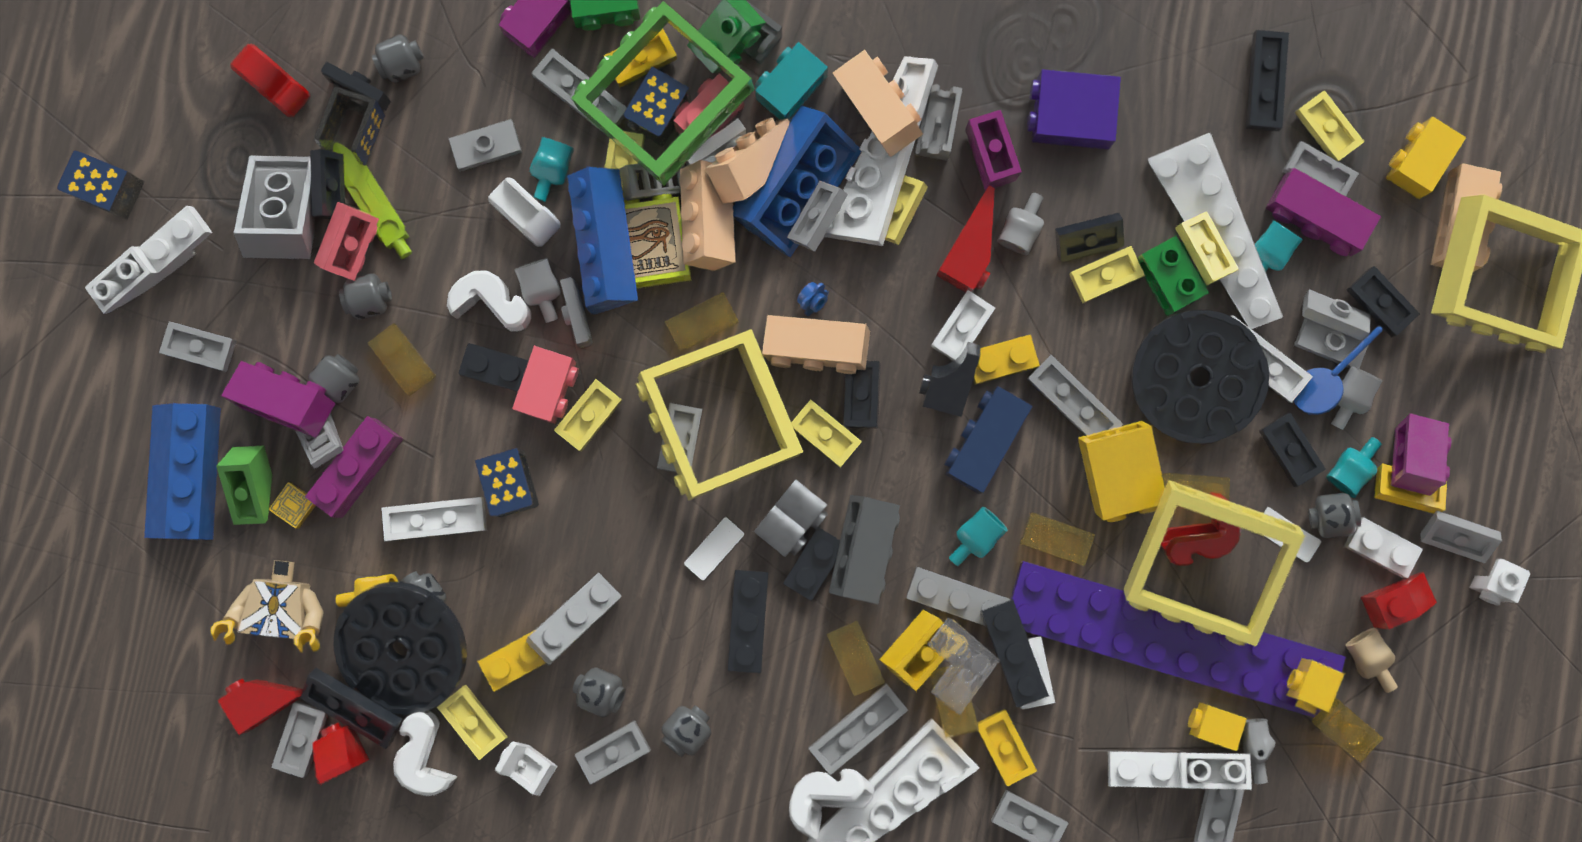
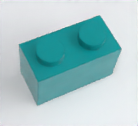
M799 42L792 49L787 47L776 61L778 65L771 73L768 71L764 72L755 84L757 88L755 90L756 100L779 120L786 118L789 120L828 76V66Z

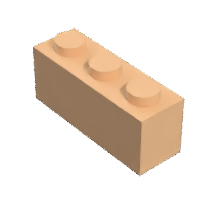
M863 50L835 70L833 75L888 155L892 157L923 135L917 125L922 119L911 103L906 107L900 99L905 97L895 80H892L890 83L887 82L884 76L888 74V71L880 59L876 57L872 60L868 53Z
M699 160L680 169L683 264L715 271L735 263L733 202L722 204L705 169L712 163Z
M1463 163L1449 171L1431 265L1443 268L1461 197L1487 195L1499 200L1502 193V184L1499 183L1500 171ZM1486 220L1473 272L1483 268L1489 259L1490 247L1487 245L1489 235L1494 230L1496 223Z
M767 315L762 355L768 361H771L772 366L790 368L791 363L803 364L804 369L812 371H822L823 366L835 367L839 373L856 374V370L866 369L870 330L866 324Z

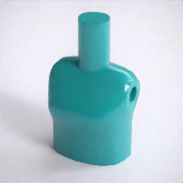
M541 138L538 151L533 158L529 170L533 177L539 179L533 198L546 202L551 184L562 185L565 183L570 160L574 152L573 147L549 138Z
M1274 220L1267 231L1255 243L1265 272L1268 268L1276 271L1282 270L1291 258L1294 250L1303 240Z
M1371 437L1360 452L1351 447L1346 448L1338 458L1335 466L1326 475L1327 480L1341 492L1348 494L1351 498H1355L1363 486L1378 471L1371 458L1382 446V443L1376 438Z
M981 507L957 531V537L962 544L949 556V559L956 566H959L971 553L979 558L985 557L997 541L1008 531L1007 527L989 509Z

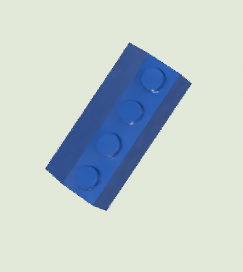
M801 105L788 126L765 185L746 200L735 202L733 205V218L748 231L786 256L791 257L798 244L787 237L819 181L838 187L861 154L860 147L826 113Z
M586 167L568 175V190L571 198L573 225L576 233L582 290L586 308L591 314H599L638 301L620 169Z
M171 403L152 405L144 538L213 540L221 408L208 404Z

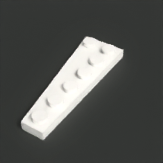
M904 56L893 80H895L905 97L900 99L905 107L911 103L922 119L938 65L934 59ZM871 132L868 139H864L860 147L861 155L855 167H851L846 176L848 181L843 191L848 195L828 228L825 237L883 246L915 140L890 157L873 132Z
M1209 132L1148 158L1149 164L1184 221L1206 211L1209 214L1239 269L1220 279L1248 327L1254 329L1283 318L1211 133Z
M931 718L868 780L872 784L874 796L866 808H839L820 827L818 839L809 838L806 842H874L887 832H891L898 827L901 822L915 812L925 808L928 803L942 793H946L976 772L979 767Z

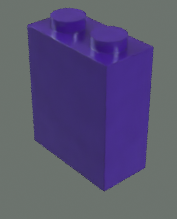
M1042 69L1037 80H1032L1030 99L1035 100L1034 112H1029L1027 131L1032 132V142L1110 149L1116 141L1121 77Z

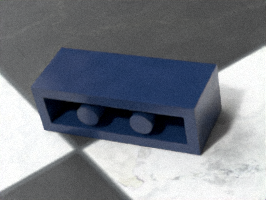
M999 386L993 389L992 393L987 390L985 391L977 405V408L981 410L976 421L972 419L968 421L960 435L965 438L959 450L953 448L944 463L945 466L949 467L945 473L946 476L978 494L984 493L1032 408V405Z

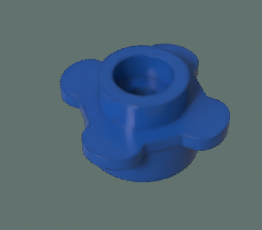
M811 282L800 292L797 302L805 310V315L810 316L813 312L820 311L826 304L829 292L826 289L824 290L825 285L823 283L817 285L815 282Z

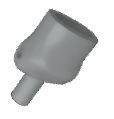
M1031 193L1024 210L1012 208L997 242L1014 252L1028 255L1044 226V221L1036 215L1044 198L1037 193Z
M544 258L516 268L515 273L520 282L525 303L529 306L539 305L546 323L558 319L552 300L560 295L561 290L557 279L552 273L548 259Z
M1351 366L1342 380L1344 390L1343 396L1338 403L1340 409L1331 424L1343 430L1353 413L1364 414L1368 412L1372 406L1374 396L1383 381L1362 369Z
M1248 719L1242 733L1244 754H1250L1254 784L1268 783L1265 761L1272 753L1276 742L1269 734L1267 719Z

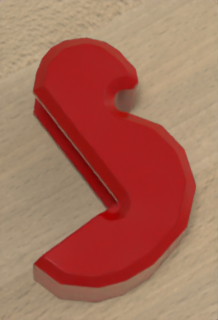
M247 44L230 63V68L287 117H294L311 98L308 90L254 44Z
M1210 492V495L1229 501L1221 493ZM1211 517V523L1167 528L1160 547L1170 562L1178 566H1187L1193 563L1191 558L1193 553L1208 559L1221 558L1231 553L1239 543L1242 528Z

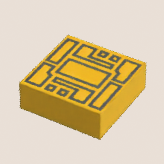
M288 482L269 510L295 529H299L316 505L305 497L307 495L306 492L293 483Z

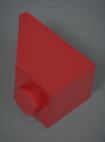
M1424 572L1416 573L1408 578L1361 596L1373 627L1380 629H1391L1418 618L1437 603Z
M242 678L225 688L227 694L217 701L238 735L252 731L293 704V702L301 699L303 689L259 679L245 682Z
M339 722L320 731L322 738L312 742L316 777L319 784L369 760L356 731L348 726L341 727Z

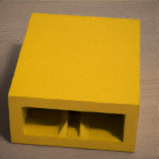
M1139 421L1078 437L1096 515L1102 520H1107V522H1117L1125 519L1126 514L1138 511L1141 514L1156 511L1165 486L1150 425Z

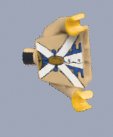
M274 560L272 579H254L252 584L247 585L232 603L223 617V621H218L212 626L211 635L213 640L216 641L219 634L227 632L224 641L225 644L229 645L235 639L233 629L238 628L237 633L293 638L300 652H303L304 644L310 641V647L314 652L320 648V643L316 636L319 634L324 612L315 592L310 590L308 583L292 582L295 562Z

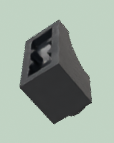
M967 342L964 351L956 360L940 367L933 365L930 376L924 374L919 394L924 395L923 407L962 417L980 359L981 345Z

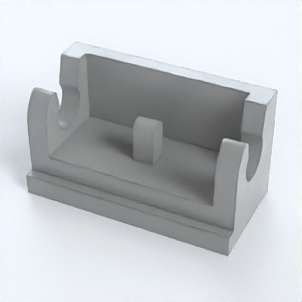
M938 84L932 86L921 121L920 130L923 135L918 138L915 155L948 160L952 148L962 88L953 86L950 88V91L940 90V85Z

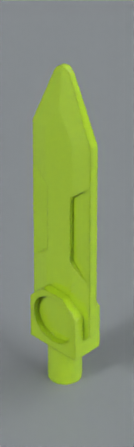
M339 142L334 143V152L344 154V184L361 211L379 219L376 232L378 239L388 249L394 247L401 259L409 257L412 251L405 241L409 238L405 225L367 165L364 166L357 154Z

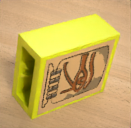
M671 194L657 195L652 197L653 201L640 202L639 199L624 200L636 288L691 280L690 266L683 264L681 205L679 198H672Z

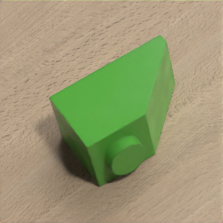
M265 446L232 447L216 467L233 525L266 523L269 513L272 472Z

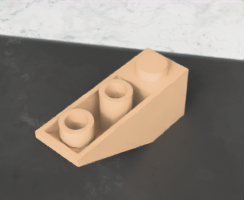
M767 118L755 125L756 131L735 140L736 146L715 155L716 161L705 168L722 204L746 200L765 185L790 124L788 118L774 121L773 118Z

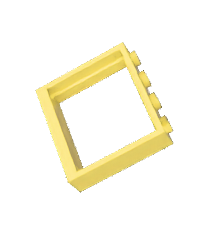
M1487 195L1461 197L1431 313L1447 318L1446 322H1448V325L1458 327L1468 325L1472 327L1471 332L1486 336H1492V334L1499 335L1498 341L1514 345L1519 343L1526 344L1525 350L1546 353L1547 349H1562L1582 274V229ZM1486 220L1559 245L1537 330L1464 306Z
M752 329L644 370L638 376L639 382L636 383V387L639 392V398L642 402H648L652 412L648 414L651 427L655 433L660 432L665 443L661 445L663 456L668 464L673 463L677 472V476H674L676 487L679 488L681 495L686 494L688 501L793 459L803 453ZM738 348L778 442L780 451L698 484L655 379Z
M1168 480L1125 584L1124 593L1126 600L1136 609L1142 611L1152 609L1161 612L1164 618L1172 622L1180 623L1183 620L1192 623L1194 628L1203 633L1212 634L1214 631L1223 634L1227 640L1237 645L1243 646L1245 643L1257 646L1305 535L1298 525ZM1177 505L1283 542L1247 626L1142 589Z

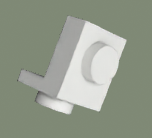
M1497 559L1490 575L1474 576L1470 588L1481 593L1480 599L1499 606L1501 602L1518 603L1530 572L1504 559Z
M513 741L502 752L495 771L500 775L511 777L533 795L540 796L558 766L530 745Z

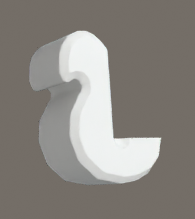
M505 178L488 196V202L537 247H542L561 227L560 221L545 206L543 207L512 178Z
M473 271L460 278L448 293L447 307L450 314L456 319L474 306L478 300L482 299L509 331H522L526 329L531 321V310L525 301L517 295L510 301L509 290L498 276L488 271Z
M431 711L413 713L405 718L400 728V735L410 736V741L398 750L394 759V774L401 786L415 794L424 796L436 795L448 789L457 779L455 775L426 767L440 725L438 718Z
M851 769L841 771L842 778L840 781H836L823 772L816 771L805 775L795 785L789 805L790 819L797 830L807 837L817 840L822 818V807L864 809L869 805L874 796L872 784L859 772Z

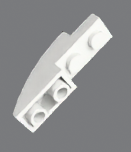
M185 206L140 247L131 246L86 285L85 289L103 314H108L149 290L181 267L196 254L193 249L211 235L212 231L193 206Z
M1108 752V786L1252 789L1250 754Z

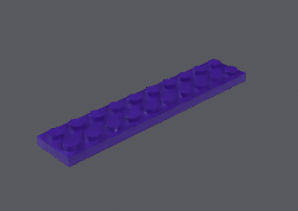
M1021 561L1011 599L1014 600L1025 632L1329 722L1333 704L1329 712L1317 709L1316 713L1312 714L1295 706L1296 699L1286 696L1289 690L1287 688V681L1291 672L1298 668L1301 658L1313 660L1342 673L1345 656L1264 632L1257 646L1245 643L1243 646L1237 645L1227 640L1223 634L1214 631L1212 634H1206L1194 628L1192 623L1183 620L1180 623H1176L1164 618L1161 612L1148 609V611L1136 609L1126 600L1123 590Z

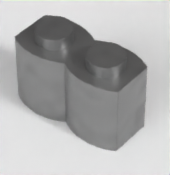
M795 480L754 532L784 557L789 552L795 556L807 541L802 536L810 526L816 530L828 515L823 510L827 504L799 481Z

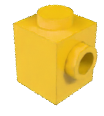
M1301 658L1298 668L1294 669L1288 678L1287 688L1289 690L1286 696L1297 700L1296 707L1315 714L1317 709L1329 712L1344 674L1313 660Z

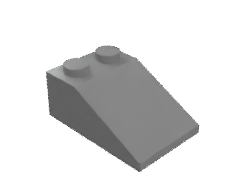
M249 156L234 229V236L243 258L310 259L315 233V217L312 216L310 157Z

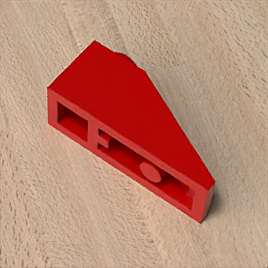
M990 185L936 275L965 293L967 290L972 292L975 287L981 290L991 274L986 271L991 259L995 188Z

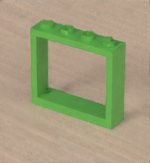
M663 1L657 8L653 7L645 14L643 23L635 31H630L623 37L620 47L612 55H607L601 60L597 71L589 80H583L576 87L574 96L571 99L578 110L664 186L755 89L752 78ZM669 23L730 76L732 80L666 151L655 160L592 103L664 26Z

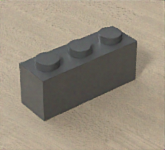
M850 495L829 593L879 604V599L885 590L884 577L886 567L893 554L891 545L894 531H896L900 522V505L864 496Z

